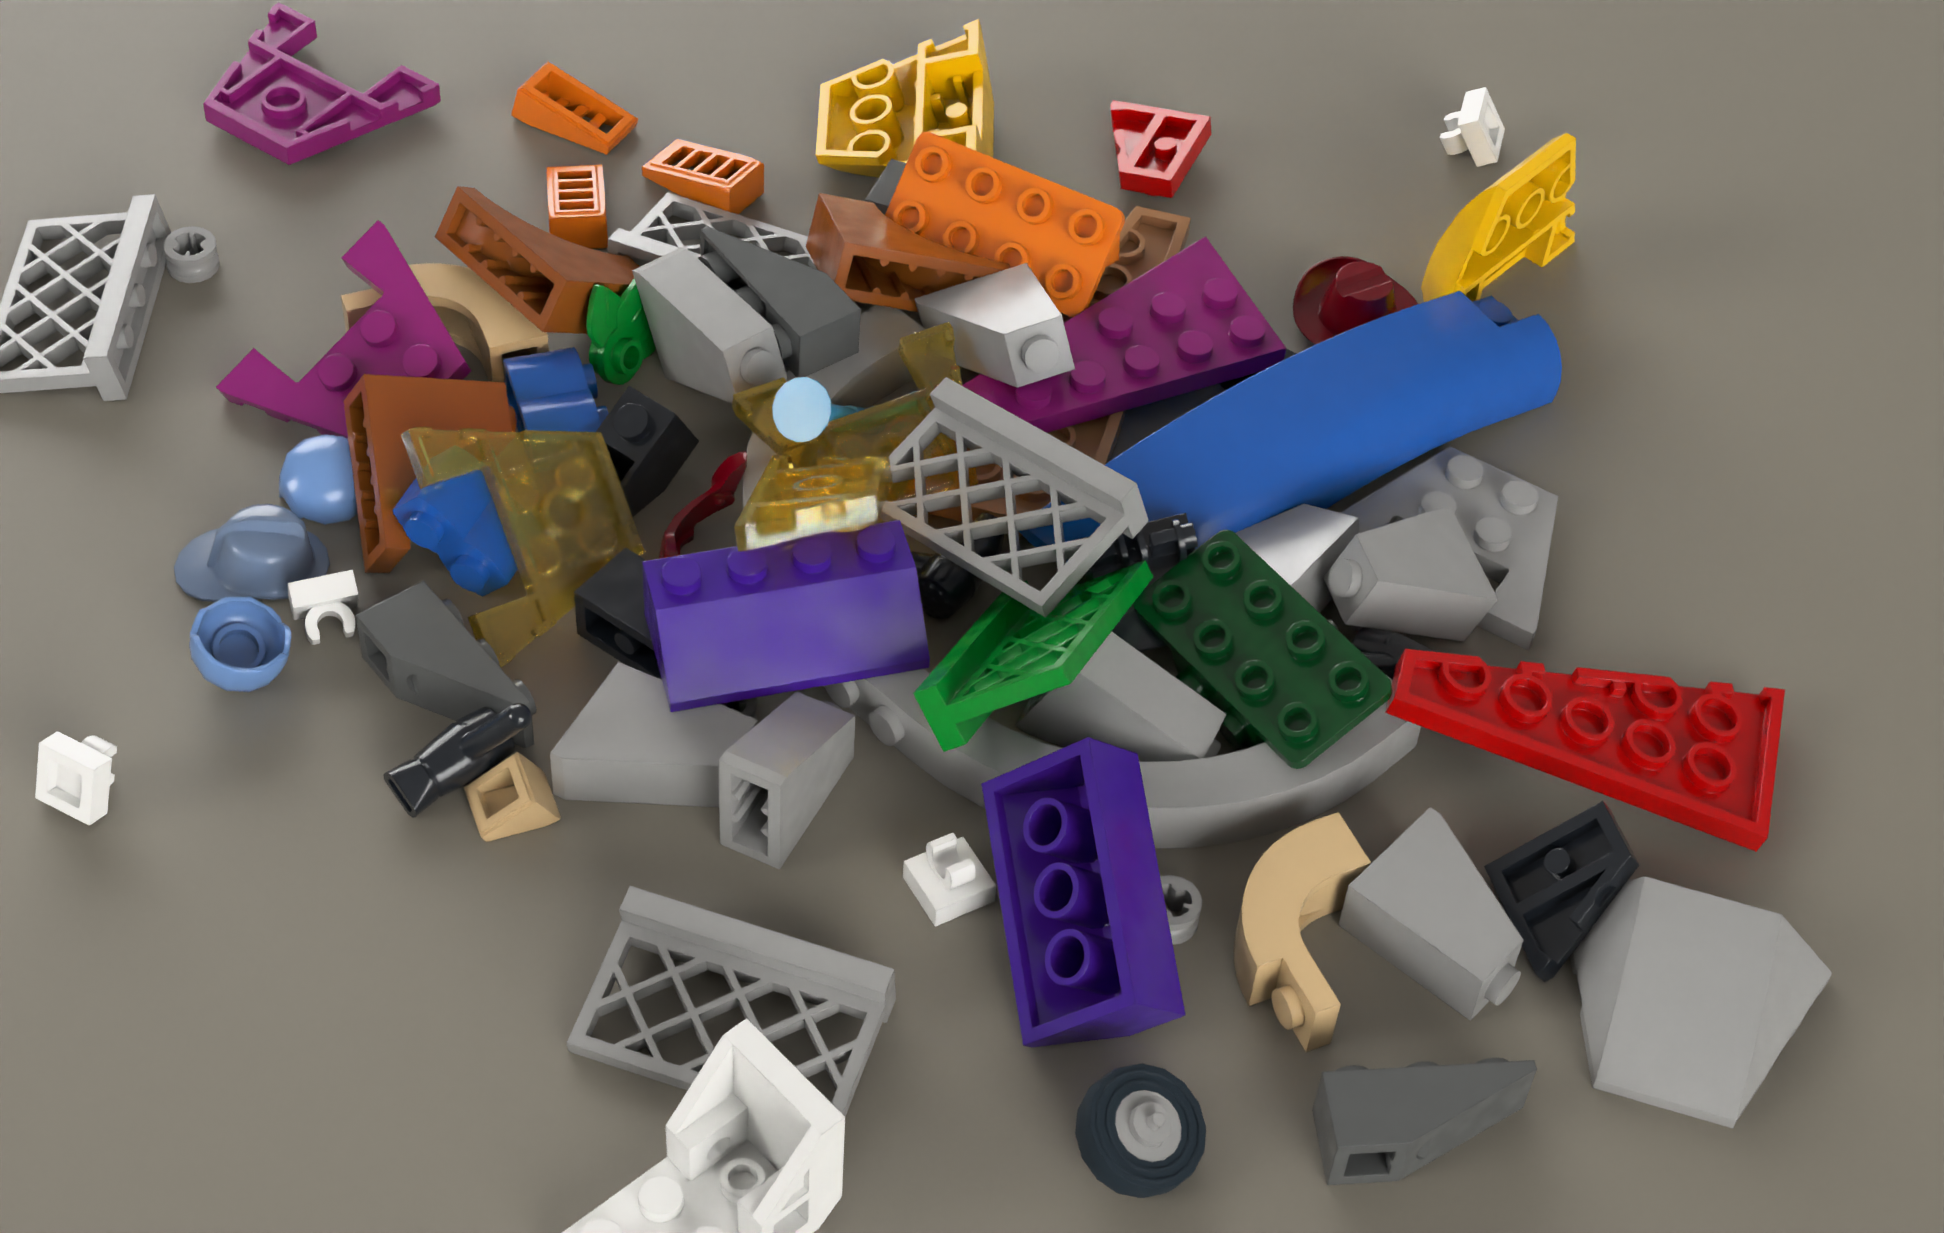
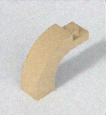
M440 263L409 265L453 341L470 350L478 357L489 381L504 382L503 359L549 351L547 332H542L469 267ZM372 288L341 295L346 332L382 296Z
M1339 812L1295 828L1267 849L1254 866L1248 878L1235 933V971L1241 992L1248 1006L1272 998L1273 1008L1280 1024L1285 1029H1292L1306 1052L1331 1043L1341 1003L1307 950L1300 932L1314 920L1342 910L1348 885L1371 864V861Z

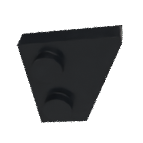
M1601 801L1484 867L1508 917L1523 938L1522 947L1535 974L1542 981L1546 982L1554 978L1639 867V863L1612 811L1604 801Z

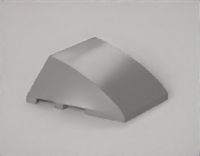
M1646 876L1628 880L1570 956L1572 973L1577 975L1582 1002L1580 1020L1592 1088L1733 1128L1770 1072L1784 1046L1800 1026L1816 997L1821 994L1828 983L1832 972L1782 914Z

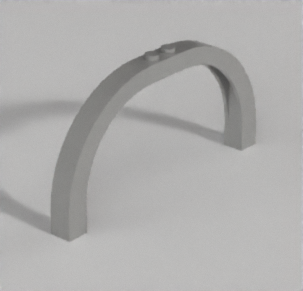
M875 305L860 314L859 352L806 377L817 380L826 388L831 404L869 408L924 372L926 329L900 309ZM790 370L787 372L788 381L797 378ZM783 384L774 388L757 418L747 446V467L743 474V545L803 535L798 516V504L806 479L818 457L831 440L841 431V429L826 427L820 436L808 442H795L785 438L777 430L772 414V405L776 393ZM925 669L824 686L831 699L842 708H850L870 725L873 733L882 743L887 746L896 747L913 763L944 786L985 808L982 783L1062 749L1011 730L988 717L966 745L943 752L913 694L930 674ZM1387 701L1306 767L1301 769L1288 766L1265 742L1244 750L1209 758L1183 761H1139L1155 848H1194L1233 843L1275 833L1310 820L1345 802L1376 780L1415 748L1421 726L1385 713Z

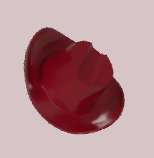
M1340 256L1320 261L1305 272L1295 291L1293 316L1301 333L1316 345L1365 323L1417 305L1418 302L1403 286L1385 274L1381 266L1355 257Z

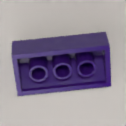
M900 520L642 561L645 617L670 712L930 667L916 565Z
M1087 737L982 783L1023 1046L1041 1047L1127 1037L1186 1016L1138 754Z

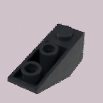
M628 386L534 519L540 526L542 534L534 546L572 569L665 491L697 446L699 440L675 413Z

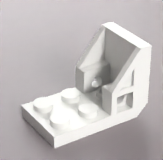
M746 1018L723 1034L667 1122V1157L562 1233H814L820 1228L842 1197L845 1116Z

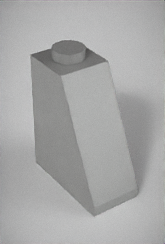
M678 248L632 270L666 379L737 406H741L788 382L773 326L688 249Z
M1027 263L915 298L921 325L926 329L927 347L932 356L1017 388L1075 369L1062 315Z
M1301 504L1235 534L1320 613L1333 599L1323 577L1353 537L1359 533V518L1308 504Z
M1443 507L1356 534L1323 577L1338 611L1347 625L1463 642L1498 601L1453 510Z
M1111 631L1071 684L1031 697L1015 726L1029 735L1061 747L1069 746L1090 737L1137 753L1141 762L1183 761L1209 758L1217 755L1221 743L1215 739V736L1226 713Z
M618 662L550 752L553 795L564 800L719 807V759L729 747L756 726L758 720L721 704L670 712L661 679Z
M796 691L729 747L719 759L720 844L780 870L854 758L855 715L843 711L839 706L831 702L819 701Z
M1429 807L1348 885L1339 926L1471 1021L1489 1001L1496 1006L1500 1005L1516 986L1521 972L1515 968L1523 938L1443 816L1433 808Z

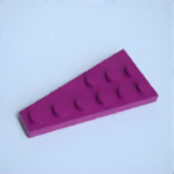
M1205 236L1064 322L1075 367L1074 370L1018 388L982 374L961 386L1048 433L1263 371L1284 360L1286 347ZM951 439L952 443L956 447V441Z

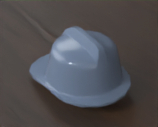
M257 504L239 510L220 528L210 530L191 540L179 553L174 565L176 583L187 595L201 601L217 602L224 597H252L254 599L276 600L288 599V583L326 575L330 562L327 548L317 536L306 530L305 523L295 513L282 506Z

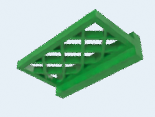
M1146 561L1138 562L1075 585L1047 617L1042 616L1004 592H1001L913 693L943 752L966 745L994 710L1071 684L1153 579Z

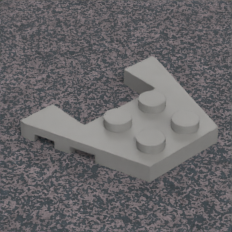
M1449 446L1341 512L1359 518V533L1442 507L1452 509L1486 577L1500 583L1495 591L1498 601L1480 621L1478 627L1526 650L1530 649L1538 626L1558 501L1557 495Z

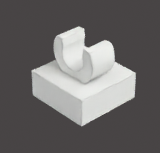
M1487 88L1468 91L1465 93L1461 111L1445 116L1444 122L1449 132L1440 134V140L1448 155L1459 154L1469 149L1477 167L1496 163L1505 128Z
M353 569L288 583V598L293 620L305 618V634L312 645L320 644V632L317 624L325 616L337 617L342 622L346 638L354 635L355 616L350 608L357 607L358 590Z
M58 731L39 742L35 798L90 826L107 814L109 788L114 782L115 777L111 773L112 758L110 757L117 753V746L95 735L85 738L80 743Z
M953 832L928 842L926 852L907 859L903 863V879L935 927L995 902L996 884L965 838L960 837L957 839Z

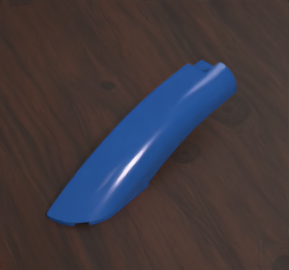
M1457 291L1365 323L1284 359L1185 413L1106 463L1105 466L1137 483L1149 520L1148 522L1186 513L1188 523H1193L1198 547H1200L1219 531L1231 530L1236 533L1301 504L1327 509L1387 472L1436 447L1477 429L1552 403L1561 382L1562 362L1556 337L1540 314L1518 320L1512 315L1507 306L1498 302L1492 295L1472 302L1461 291ZM1050 502L1049 504H1047L1045 507H1043L1042 509L1050 508V507H1051V502ZM1091 518L1064 522L1065 542L1091 536L1101 524ZM1053 525L1019 531L1035 547L1055 544Z

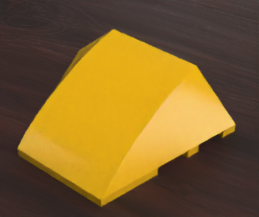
M979 19L963 25L964 35L935 46L932 39L918 44V54L892 64L885 59H881L821 84L815 154L818 163L838 171L879 178L891 159L907 163L917 137L923 132L934 133L993 157L994 100Z
M1565 133L1551 139L1477 195L1457 214L1437 242L1428 262L1421 285L1424 302L1457 291H1461L1472 302L1479 300L1483 288L1523 257L1543 267L1575 242V232L1566 227V216L1570 218L1575 213V203L1566 198V193L1575 182V137Z

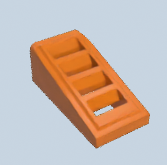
M546 62L518 88L511 113L513 117L527 125L606 155L636 127L638 122L637 117L550 62ZM586 116L588 118H591V120L587 122L582 118ZM603 124L613 127L607 134L598 129Z
M676 139L642 167V176L682 197L735 214H740L764 193V164L748 156ZM681 160L677 165L672 166L676 161Z
M603 166L546 167L550 234L590 249L607 248L608 236Z

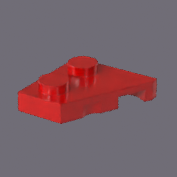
M1113 100L1110 108L1121 189L1145 193L1149 196L1173 198L1211 136L1210 116Z

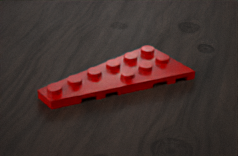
M1405 649L1396 664L1392 681V696L1388 700L1385 711L1389 715L1755 852L1768 838L1785 689L1764 687L1759 694L1734 692L1732 683L1710 681L1705 689L1678 686L1671 677L1581 667H1576L1572 674L1545 672L1544 663L1520 661L1517 668L1488 666L1479 656Z

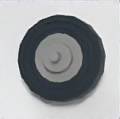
M1141 1063L1115 1068L1090 1086L1077 1110L1075 1135L1081 1157L1097 1180L1118 1194L1146 1198L1165 1194L1173 1190L1193 1174L1205 1151L1206 1125L1199 1102L1183 1081L1164 1068Z

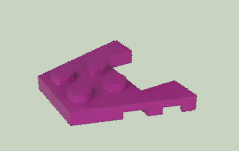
M278 2L268 12L269 23L264 30H255L248 40L249 51L241 62H232L204 101L203 107L207 122L291 165L435 106L441 101L438 83L403 65H400L367 91L361 93L291 57L317 38L315 20Z
M377 220L341 257L349 270L382 295L299 382L293 381L253 348L216 388L228 401L243 406V404L256 407L264 410L268 416L285 422L292 420L317 429L321 435L343 436L348 439L344 400L363 374L463 380L471 372V369L386 226Z

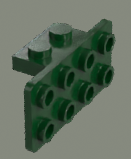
M1222 530L1216 533L1189 554L1187 559L1180 561L1143 590L1133 603L1137 616L1171 649L1178 672L1175 677L1226 713L1219 731L1236 749H1240L1244 745L1250 748L1265 742L1288 766L1295 769L1304 768L1392 696L1390 679L1231 530Z

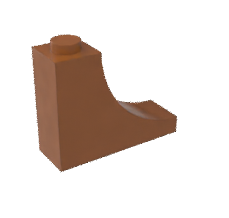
M457 186L435 235L438 241L542 332L587 334L586 321L593 285H603L621 297L634 278L632 270L640 267L628 256L590 249L543 231L509 213L485 197L477 189L471 187Z
M823 193L818 195L806 243V248L816 269L827 273L852 301L918 312L915 298L1011 268L1009 263L967 254L921 237L892 221L877 208L875 203Z
M363 374L345 398L344 409L365 573H390L411 549L410 539L392 510L429 459L455 446L469 454L478 463L491 464L509 442L512 441L516 432L517 420L514 408L508 405L505 382Z

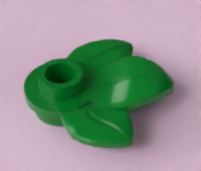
M633 278L621 297L603 285L594 284L589 299L586 321L587 334L592 341L589 348V363L592 364L594 372L600 375L605 382L623 385L634 377L643 359L652 355L656 350V346L635 279Z

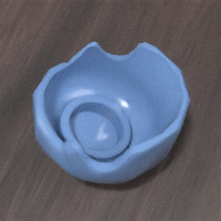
M324 434L306 438L287 453L279 475V497L284 498L291 511L299 519L305 518L326 525L349 521L358 514L349 441L345 437Z
M224 597L208 607L200 609L197 613L190 631L189 648L191 659L203 678L225 691L251 692L267 686L284 668L290 651L291 630L286 624L282 623L281 618L273 608L252 597Z

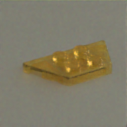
M773 455L734 525L738 552L749 551L828 531L851 532L870 526L871 521L879 519L893 483L890 459L821 456L817 458V466L793 468L791 455Z

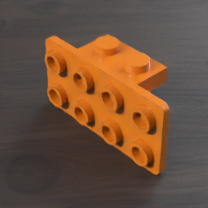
M923 132L917 137L885 213L888 218L907 230L943 246L974 256L1009 263L1010 267L1027 263L1059 312L1069 317H1074L1089 308L1125 223L1123 212L1114 206L931 132Z

